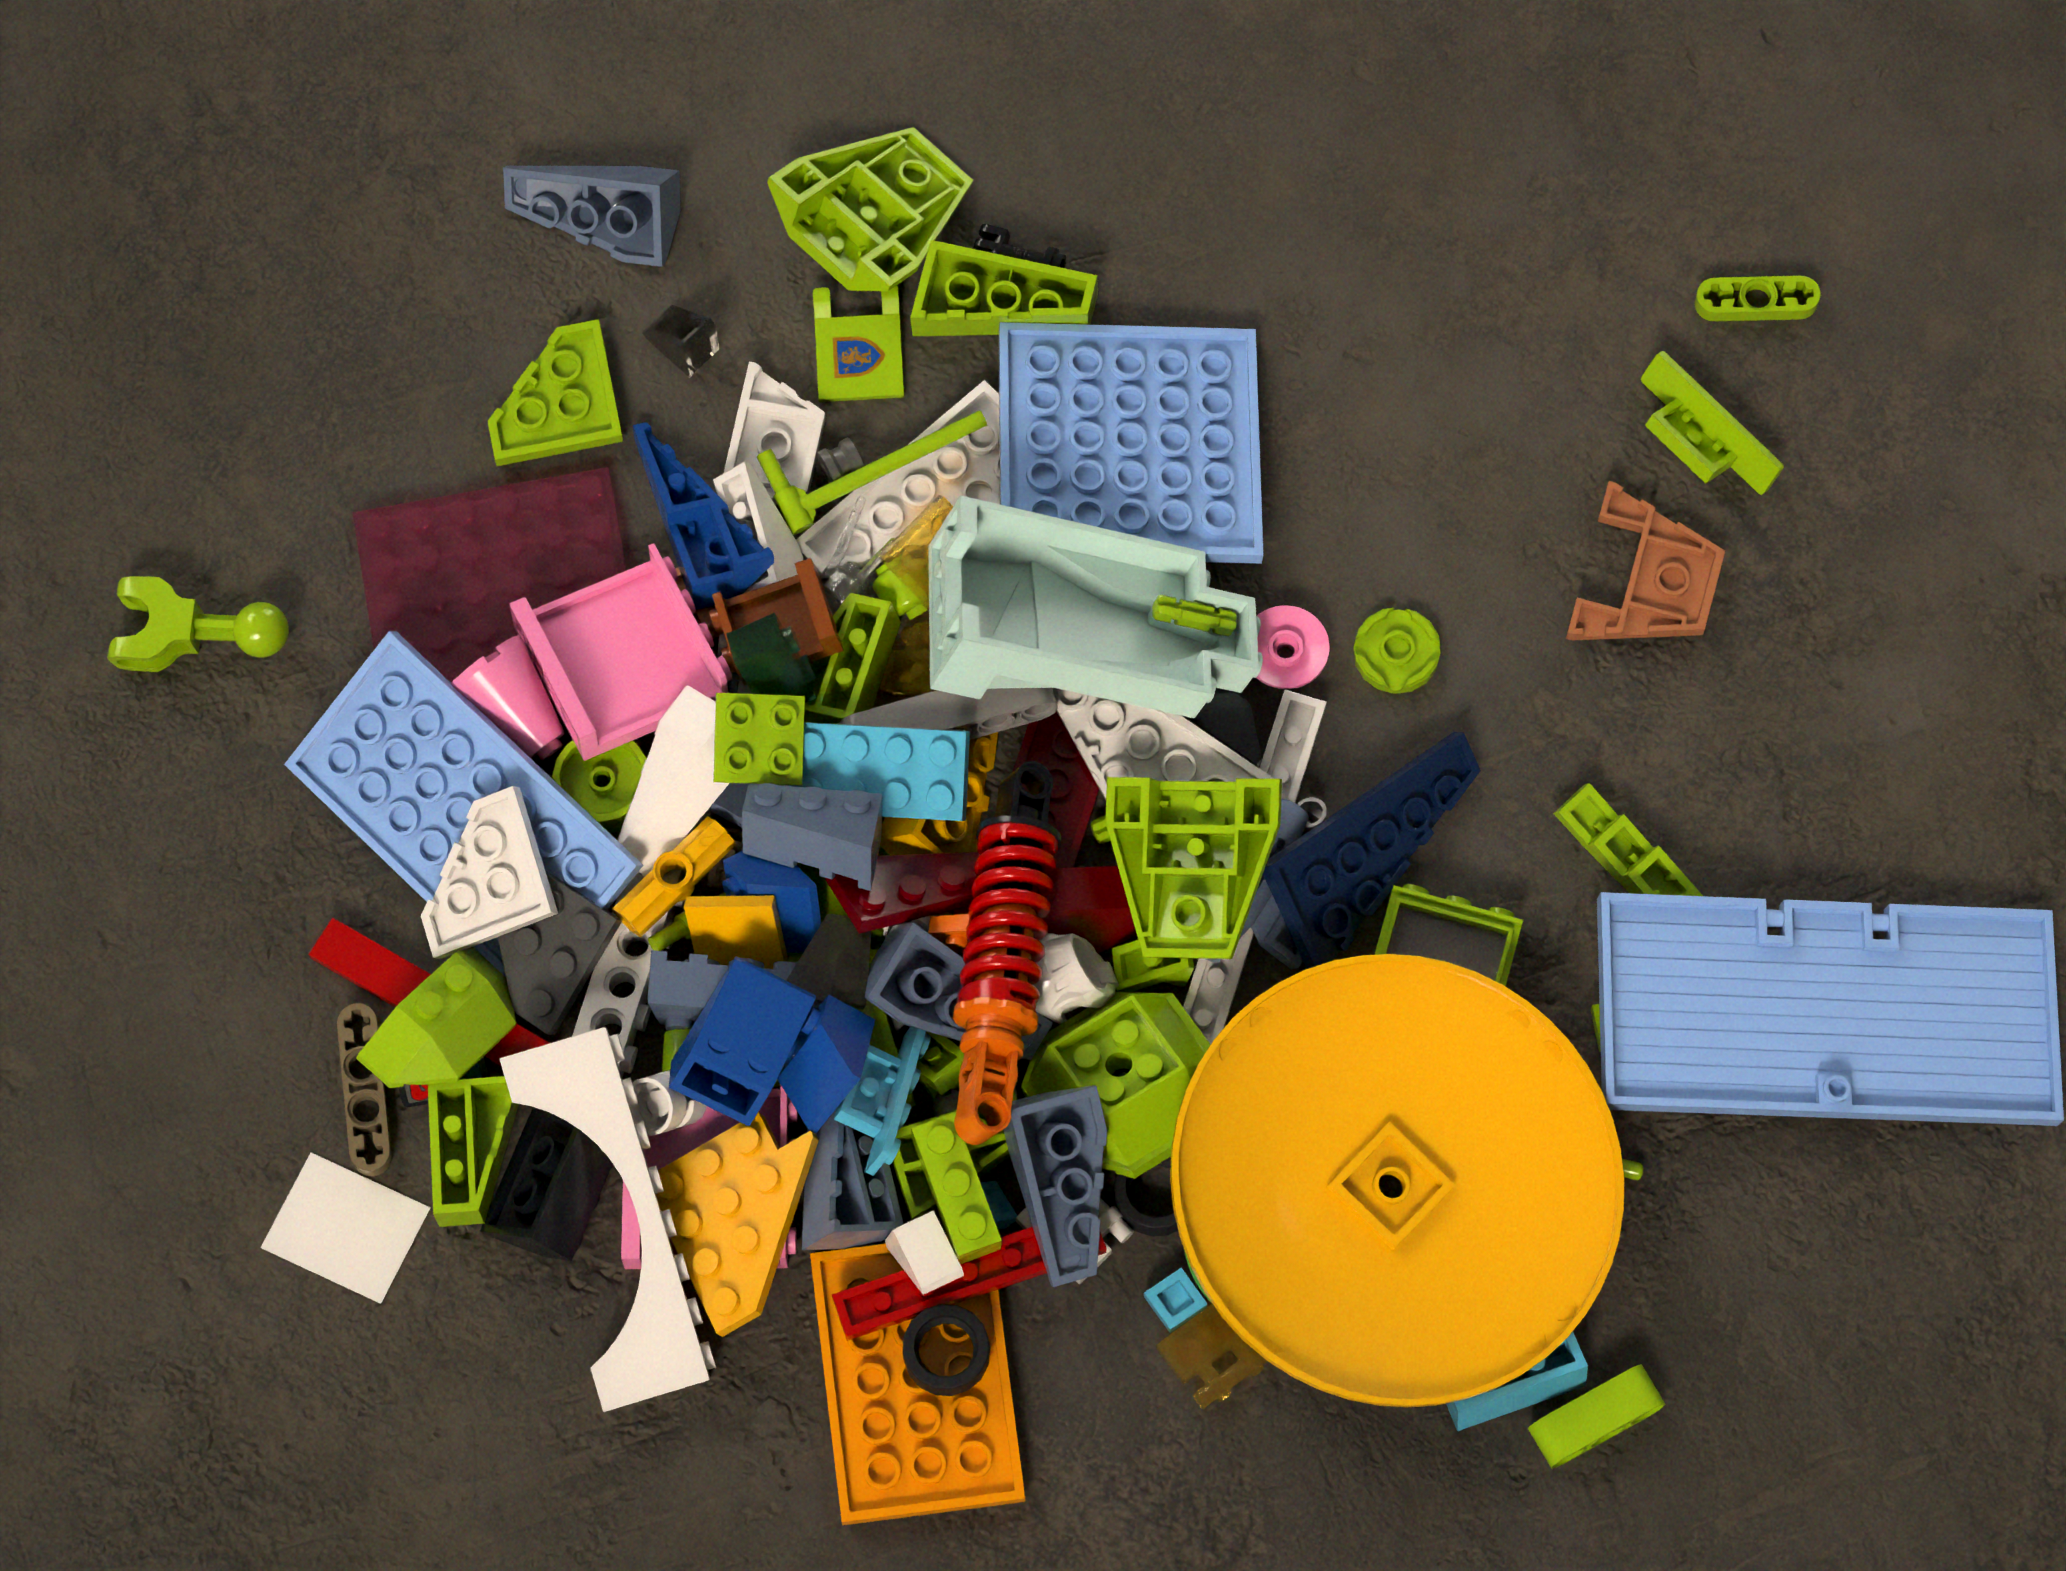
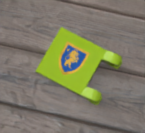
M895 286L888 292L881 291L883 315L832 317L829 288L821 287L813 290L819 402L904 398L898 286Z

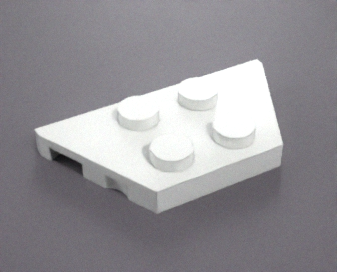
M749 361L724 473L743 462H749L776 506L777 503L773 497L775 492L757 459L760 453L772 449L790 485L803 489L808 494L817 460L816 453L819 451L825 425V412L812 402L799 398L796 391L784 382L778 383L764 373L760 365Z

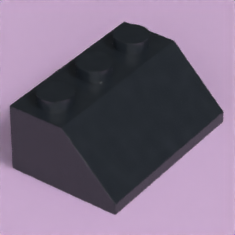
M532 1109L480 1232L546 1258L572 1261L575 1252L582 1243L583 1233L590 1216L600 1201L601 1190L610 1169L614 1166L601 1148L581 1130L550 1112Z

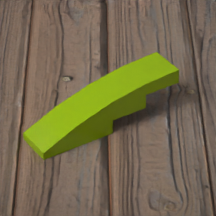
M1590 783L1584 784L1553 813L1580 844L1629 893L1703 896L1659 845L1653 847L1624 814L1618 816Z

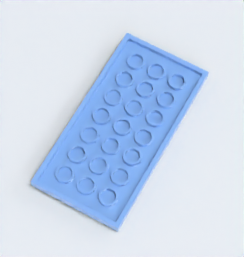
M389 631L284 764L426 902L432 900L442 879V876H440L442 868L454 842H459L469 821L466 816L473 801L511 786L520 787L545 870L595 902L600 908L608 910L644 866L487 716L451 685V682L397 631ZM498 937L473 946L506 977Z

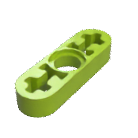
M1807 276L1709 278L1700 284L1694 305L1697 313L1708 321L1800 320L1814 314L1821 292L1818 284ZM1751 290H1761L1769 297V303L1761 308L1753 307L1747 302L1745 295ZM1777 290L1782 291L1780 298H1783L1781 306H1776L1778 299ZM1734 291H1739L1737 298L1738 307H1733L1735 299H1732ZM1795 291H1802L1803 297L1807 298L1804 305L1798 304L1797 298L1793 297ZM1710 293H1717L1718 299L1722 300L1719 307H1714L1712 301L1708 299Z

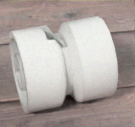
M670 1070L640 1078L633 1082L638 1104L630 1106L635 1123L644 1121L649 1136L696 1123L703 1117L707 1108L706 1105L669 1088Z

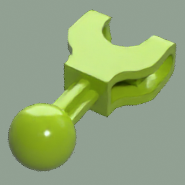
M123 577L118 582L117 596L123 605L129 609L149 613V619L145 628L136 635L115 637L110 642L107 659L120 669L159 672L172 665L178 657L184 654H198L200 640L235 641L238 647L246 654L264 658L276 654L283 648L288 639L289 624L284 613L275 605L267 602L251 603L241 609L237 616L204 614L195 599L181 598L175 593L172 586L160 577Z

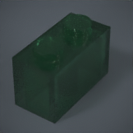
M775 613L726 634L734 664L753 694L805 696V703L816 699L812 680L818 678L815 667L808 654L800 656L798 653L801 650V646L791 626L784 628Z

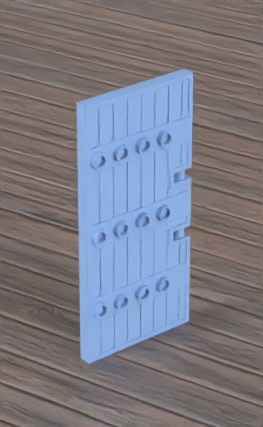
M1601 892L1597 898L1601 1089L1609 1110L2058 1126L2064 1121L2053 910L1888 904L1884 909V914L1872 913V903L1783 900L1779 905V910L1766 909V899L1608 892ZM1767 927L1779 928L1780 935H1767ZM1873 931L1885 932V939H1873Z

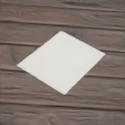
M310 1153L261 1248L381 1304L431 1207L316 1154Z

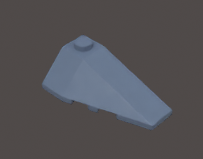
M507 165L503 168L505 209L549 229L554 226L575 236V241L586 246L593 244L611 252L610 257L621 262L663 267L666 264L681 211L679 170L644 166Z
M1092 1085L1041 1093L1012 1101L1011 1120L1003 1131L1052 1287L1097 1275L1101 1222L1099 1219L1100 1191L1103 1189L1104 1182L1102 1164L1104 1146H1106L1107 1127L1097 1086Z

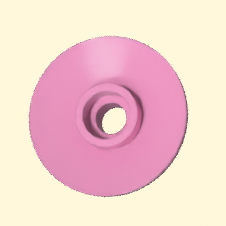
M1288 605L1275 606L1257 615L1261 621L1260 632L1257 637L1258 652L1262 653L1263 662L1261 671L1256 678L1262 683L1278 689L1302 687L1316 679L1326 666L1330 649L1328 634L1318 618L1302 608ZM1282 647H1287L1292 650L1293 655L1290 658H1281L1277 651Z

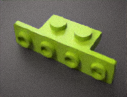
M1665 351L1656 354L1642 375L1641 382L1666 406L1653 413L1645 426L1705 484L1731 467L1758 494L1762 495L1767 492L1783 470L1784 465Z

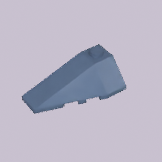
M914 922L894 925L870 963L864 998L904 1025L958 1041L961 1040V1036L966 1030L958 1026L953 1020L957 995L963 987L960 983V972L965 966L963 958ZM1038 1012L1037 1030L1031 1035L1022 1036L1024 1043L1022 1060H1032L1053 1024Z

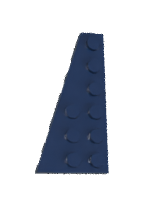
M1464 732L1451 733L1268 859L1263 876L1307 969L1333 961L1340 951L1348 949L1355 939L1352 936L1366 916H1372L1392 890L1393 885L1398 882L1411 863L1408 861L1419 845H1425L1434 834L1431 829L1445 810H1452L1481 771Z

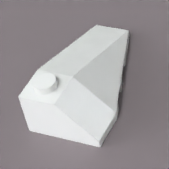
M688 685L684 687L658 722L649 755L644 762L641 771L642 775L617 840L644 865L638 872L643 877L653 869L654 863L660 855L672 851L685 838L729 785V783L713 782L715 701Z

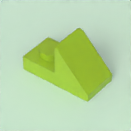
M1139 940L1112 948L1114 973L1119 984L1116 989L1119 992L1131 993L1162 982L1184 987L1194 970L1193 958L1143 957Z
M926 1031V1034L930 1035L931 1039L925 1054L917 1061L916 1068L921 1070L918 1081L933 1099L937 1093L944 1097L950 1094V1089L959 1091V1073L964 1053L947 1037Z

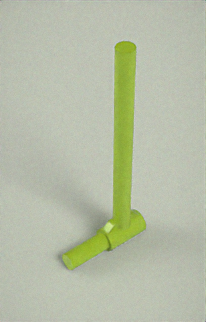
M980 410L808 494H806L805 490L790 485L772 449L760 453L757 459L775 492L773 497L792 534L796 535L814 525L815 509L987 426V422Z

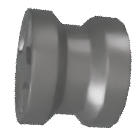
M848 437L841 440L838 447L832 450L824 448L816 453L822 471L829 483L864 467L856 447Z

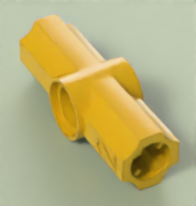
M707 816L672 851L665 852L657 858L653 869L613 907L614 914L623 920L622 924L633 934L641 938L677 902L684 901L687 896H691L695 885L736 846L735 841L724 827L716 820ZM670 870H681L686 874L685 878L677 884H669L663 880L664 875Z

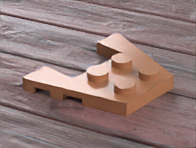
M1609 481L1598 522L1641 533L1622 608L1619 609L1577 597L1566 639L1573 641L1703 635L1725 550L1682 523L1678 522L1675 524L1656 512V507L1643 499L1638 501L1623 491L1624 487Z

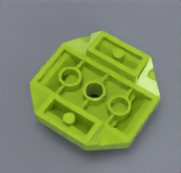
M1115 992V995L1109 999L1105 1006L1101 1008H1087L1046 1034L1032 1060L1029 1062L1021 1088L1023 1095L1030 1097L1053 1091L1092 1085L1097 1086L1107 1127V1141L1103 1151L1102 1169L1116 1171V1174L1135 1179L1171 1157L1176 1118L1185 1090L1197 1065L1211 1044L1173 993ZM1119 1069H1129V1070H1130V1071H1129L1126 1075H1124V1076H1120V1077L1112 1076V1074H1113L1116 1070H1119Z

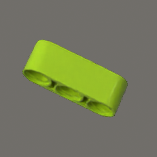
M1640 1364L1545 1415L1530 1425L1528 1430L1551 1469H1554L1648 1418L1666 1404L1644 1367Z

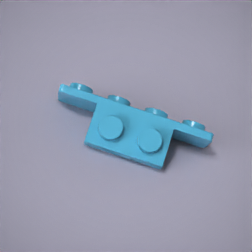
M910 1027L902 1040L898 1058L869 1045L861 1079L837 1107L834 1120L874 1138L865 1172L872 1176L875 1175L884 1163L890 1165L900 1148L901 1140L896 1138L897 1131L903 1127L910 1113L911 1105L906 1103L907 1096L912 1093L918 1083L921 1070L916 1068L917 1061L925 1054L931 1036L926 1034L925 1030Z

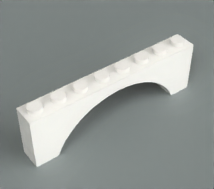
M603 1027L499 1058L512 1103L528 1105L550 1112L585 1133L609 1157L620 1173L636 1210L641 1235L642 1262L635 1301L618 1337L606 1353L591 1367L603 1412L710 1380L708 1370L716 1368L709 1341L700 1343L695 1326L703 1324L696 1297L687 1299L682 1282L690 1280L683 1253L674 1255L669 1238L677 1236L670 1209L661 1211L656 1194L664 1192L657 1165L648 1167L643 1150L651 1148L644 1121L635 1123L630 1106L638 1104L631 1077L622 1080L617 1062L625 1060L618 1034L609 1036L607 1028Z

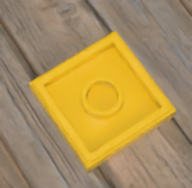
M774 895L686 897L684 910L695 954L708 955V959L718 961L720 965H728L729 961L733 960L735 956L751 958L763 962L765 969H773V963L776 961L789 962Z

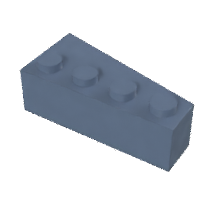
M651 950L648 1005L659 1024L665 1025L666 1030L691 1029L733 960L729 961L728 965H720L718 961L708 959V955L689 954V958L684 962L668 961L666 951ZM741 958L816 995L812 1005L815 1008L820 1006L828 994L838 1000L840 999L841 977L835 965L776 961L773 963V969H765L763 962L751 958Z

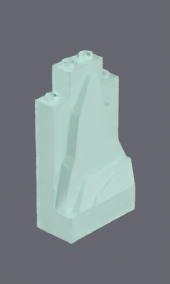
M961 495L928 546L930 689L981 699L987 689L1058 688L1195 718L1203 706L1212 701L1216 688L1242 693L1251 679L1256 678L1261 671L1263 656L1261 652H1258L1257 639L1261 621L1256 616L1255 598L1210 588L1211 575L1206 570L1204 551ZM1158 595L1175 597L1177 603H1179L1180 599L1214 606V611L1216 612L1218 608L1231 610L1236 613V628L1230 636L1214 634L1212 628L1209 629V632L1175 625L1172 619L1171 623L1157 621L1152 617L1153 602Z

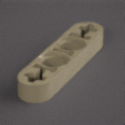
M354 1003L345 1007L340 1012L337 1020L349 1155L359 1173L365 1176H377L383 1174L389 1168L393 1155L386 1085L373 1073L365 1079H357L351 1075V1065L364 1046H357L356 1036L352 1028H347V1026L354 1024V1017L362 1016L365 1023H370V1025H366L362 1029L363 1041L366 1045L380 1025L375 1012L369 1006ZM365 1100H372L379 1105L377 1117L369 1122H361L354 1115L356 1106ZM382 1129V1133H376V1131ZM356 1132L372 1133L373 1143L377 1151H383V1154L375 1157L374 1164H368L364 1157H359L360 1154L367 1152V1142L364 1134L356 1136Z

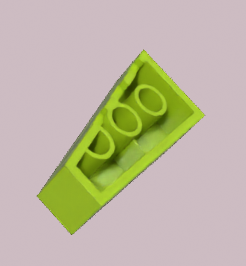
M930 240L910 317L912 336L999 335L1000 322L1090 325L1098 296V276Z

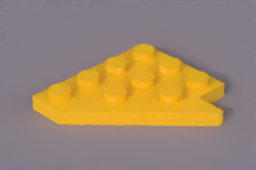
M760 1112L757 1113L750 1126L740 1122L658 1170L664 1192L656 1194L661 1211L670 1209L677 1236L670 1238L678 1254L683 1253L692 1284L716 1333L721 1337L762 1315L819 1142L816 1134L810 1130L780 1148L765 1117Z

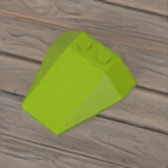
M914 127L799 157L771 175L767 181L787 234L797 245L848 291L888 292L917 272L926 258L930 240L936 241L973 183L972 178Z
M1107 777L1105 822L1143 957L1233 958L1281 825L1282 779L1236 778V782L1159 781L1149 777Z

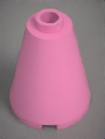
M517 635L495 647L498 651L486 658L482 656L454 679L451 685L472 702L531 759L539 756L544 761L563 746L559 739L565 734V731L523 640Z

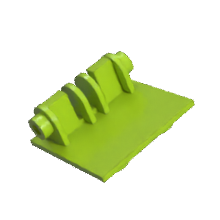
M716 692L713 782L772 783L779 786H802L805 696Z

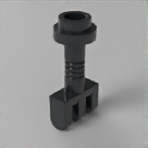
M989 224L981 225L979 235L985 239H976L973 249L1051 266L1065 268L1066 255L1060 254L1058 248L1048 247L1045 254L1025 250L1024 248L1021 249L1020 247L1017 248L1008 244L1010 239L1008 229Z

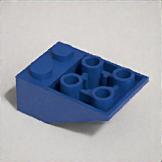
M735 956L672 1059L669 1088L750 1126L772 1091L816 999V995Z

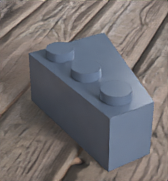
M748 783L742 809V843L744 854L794 868L797 862L818 868L819 876L832 880L835 874L858 880V888L871 891L882 838V794L867 793L861 790L842 791L821 789L819 787L804 788L779 786L772 783Z

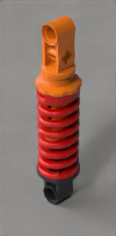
M1035 761L1025 762L1000 783L995 817L982 821L978 825L976 833L979 856L974 866L977 877L972 883V896L974 899L969 905L971 921L966 927L968 943L963 949L965 966L960 972V983L963 987L957 995L953 1012L954 1022L966 1029L960 1040V1050L964 1053V1058L959 1073L960 1088L954 1125L959 1137L972 1145L986 1142L1005 1129L1010 1123L1013 1092L1018 1077L1017 1061L1023 1057L1024 1053L1022 1036L1033 1034L1038 1026L1039 1017L1036 1012V1003L1039 1001L1040 993L1033 984L1038 983L1042 979L1043 974L1042 968L1036 963L1045 956V947L1039 940H1042L1048 934V925L1042 918H1045L1051 910L1050 902L1046 896L1053 891L1054 885L1053 880L1048 875L1056 869V859L1053 856L1061 847L1062 837L1056 828L1048 824L1051 791L1053 788L1052 775L1044 765ZM1022 784H1024V785L1027 787V789L1029 790V792H1027V791L1023 788ZM978 1112L984 1115L987 1125L980 1120Z

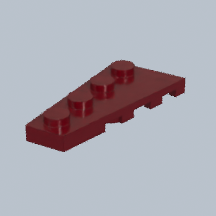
M979 852L878 856L871 891L858 888V880L835 874L832 880L825 878L860 934L969 906L974 899L972 896V883L977 877L974 866Z

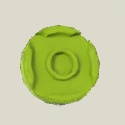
M1387 608L1369 616L1358 629L1353 647L1355 666L1363 679L1376 689L1393 694L1412 692L1425 685L1436 672L1441 654L1439 635L1432 623L1417 611L1405 609L1404 611Z

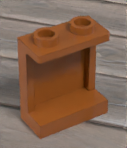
M811 558L795 563L798 575L729 599H724L720 591L712 594L716 608L710 610L709 614L717 635L724 634L728 647L721 649L722 656L725 658L731 673L737 672L744 686L844 651L820 575Z

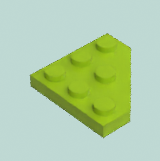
M599 319L557 327L547 340V346L536 361H531L512 387L513 392L501 408H497L488 419L496 466L623 442Z

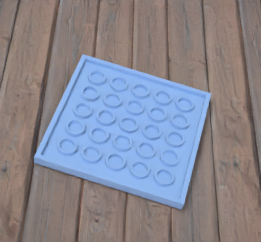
M999 323L1000 505L1204 551L1206 562L1262 564L1263 526L1256 329Z

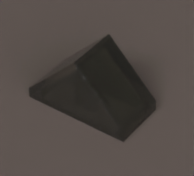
M674 305L668 308L642 333L650 343L689 378L719 350L716 325L712 319Z

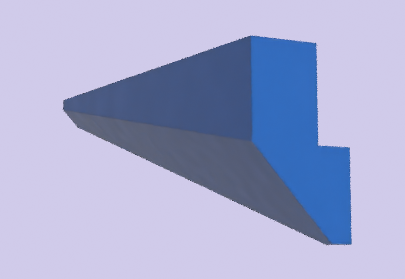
M647 422L633 425L635 443L685 587L694 602L696 610L715 606L712 594L719 591L724 599L743 594L774 563L772 550L769 547L764 549L757 542L747 524L741 525L729 513L728 505L691 467H684L676 458L675 451L669 444L663 445L652 434L651 426Z

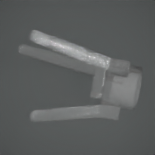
M864 496L858 497L833 557L822 572L829 578L823 586L824 589L841 603H843L849 593L863 595L873 585L874 580L878 577L875 569L897 545V540L891 538L862 569L849 561L844 567L840 566L866 502ZM890 560L883 562L880 566L884 565Z

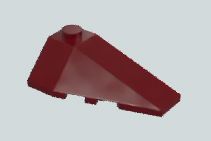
M1118 866L1057 868L1048 875L1053 880L1054 885L1053 891L1046 896L1051 905L1050 913L1045 918H1042L1048 925V934L1066 935L1073 933L1086 939L1098 954L1110 948L1126 943V940L1137 936Z

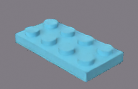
M804 722L802 786H789L819 787L821 789L842 791L861 790L867 793L882 794V817L965 821L970 731Z

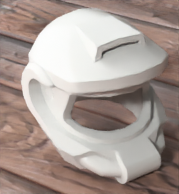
M1050 933L1042 940H1039L1045 947V956L1039 962H1036L1042 968L1043 973L1042 979L1038 983L1033 984L1040 993L1039 1001L1036 1003V1012L1058 1024H1062L1067 1021L1066 1013L1080 1006L1101 1008L1115 995V989L1119 984L1110 962H1105L1086 939L1073 933L1066 935Z

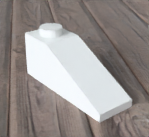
M743 462L713 479L717 495L728 505L729 513L741 525L746 523L752 530L753 537L764 549L769 547L774 554V563L744 593L798 575L795 563L803 561L800 546L749 462Z

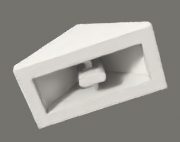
M934 1210L893 1229L885 1240L887 1249L923 1295L964 1276L962 1267Z

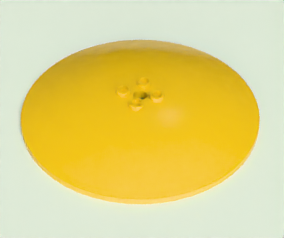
M1361 955L1330 961L1303 970L1277 983L1253 999L1236 1014L1213 1040L1192 1075L1176 1118L1170 1167L1173 1210L1182 1245L1203 1291L1228 1325L1265 1360L1303 1383L1347 1400L1377 1406H1436L1472 1398L1516 1379L1544 1360L1568 1338L1589 1311L1601 1291L1613 1263L1620 1238L1624 1211V1171L1614 1120L1602 1090L1573 1044L1536 1007L1506 986L1476 971L1449 962L1411 955ZM1384 1175L1396 1177L1402 1185L1401 1195L1396 1198L1385 1196L1379 1188L1380 1177Z

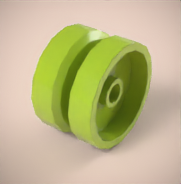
M572 740L557 757L552 778L618 840L647 758L637 743L630 741L584 761Z

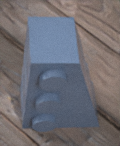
M836 1110L819 1131L814 1133L819 1142L804 1185L802 1250L846 1249L878 1245L886 1240L893 1229L903 1225L890 1165L884 1163L874 1176L865 1172L874 1138L834 1120Z

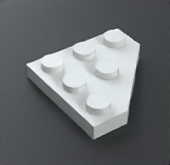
M511 786L473 801L466 816L469 821L459 842H454L440 873L442 879L432 900L427 901L421 914L433 958H445L457 951L466 950L558 914L520 787Z

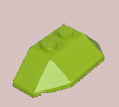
M474 947L455 952L395 1007L358 1053L356 1059L389 1088L403 1087L404 1084L428 1085L457 1082L516 1025L515 1012L511 1004L506 977Z

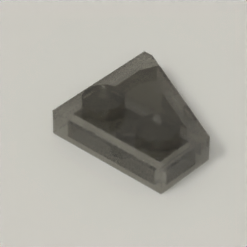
M827 914L786 981L816 995L813 1005H820L829 994L855 1009L864 1010L867 1001L864 997L869 974L872 931L859 934L847 915Z

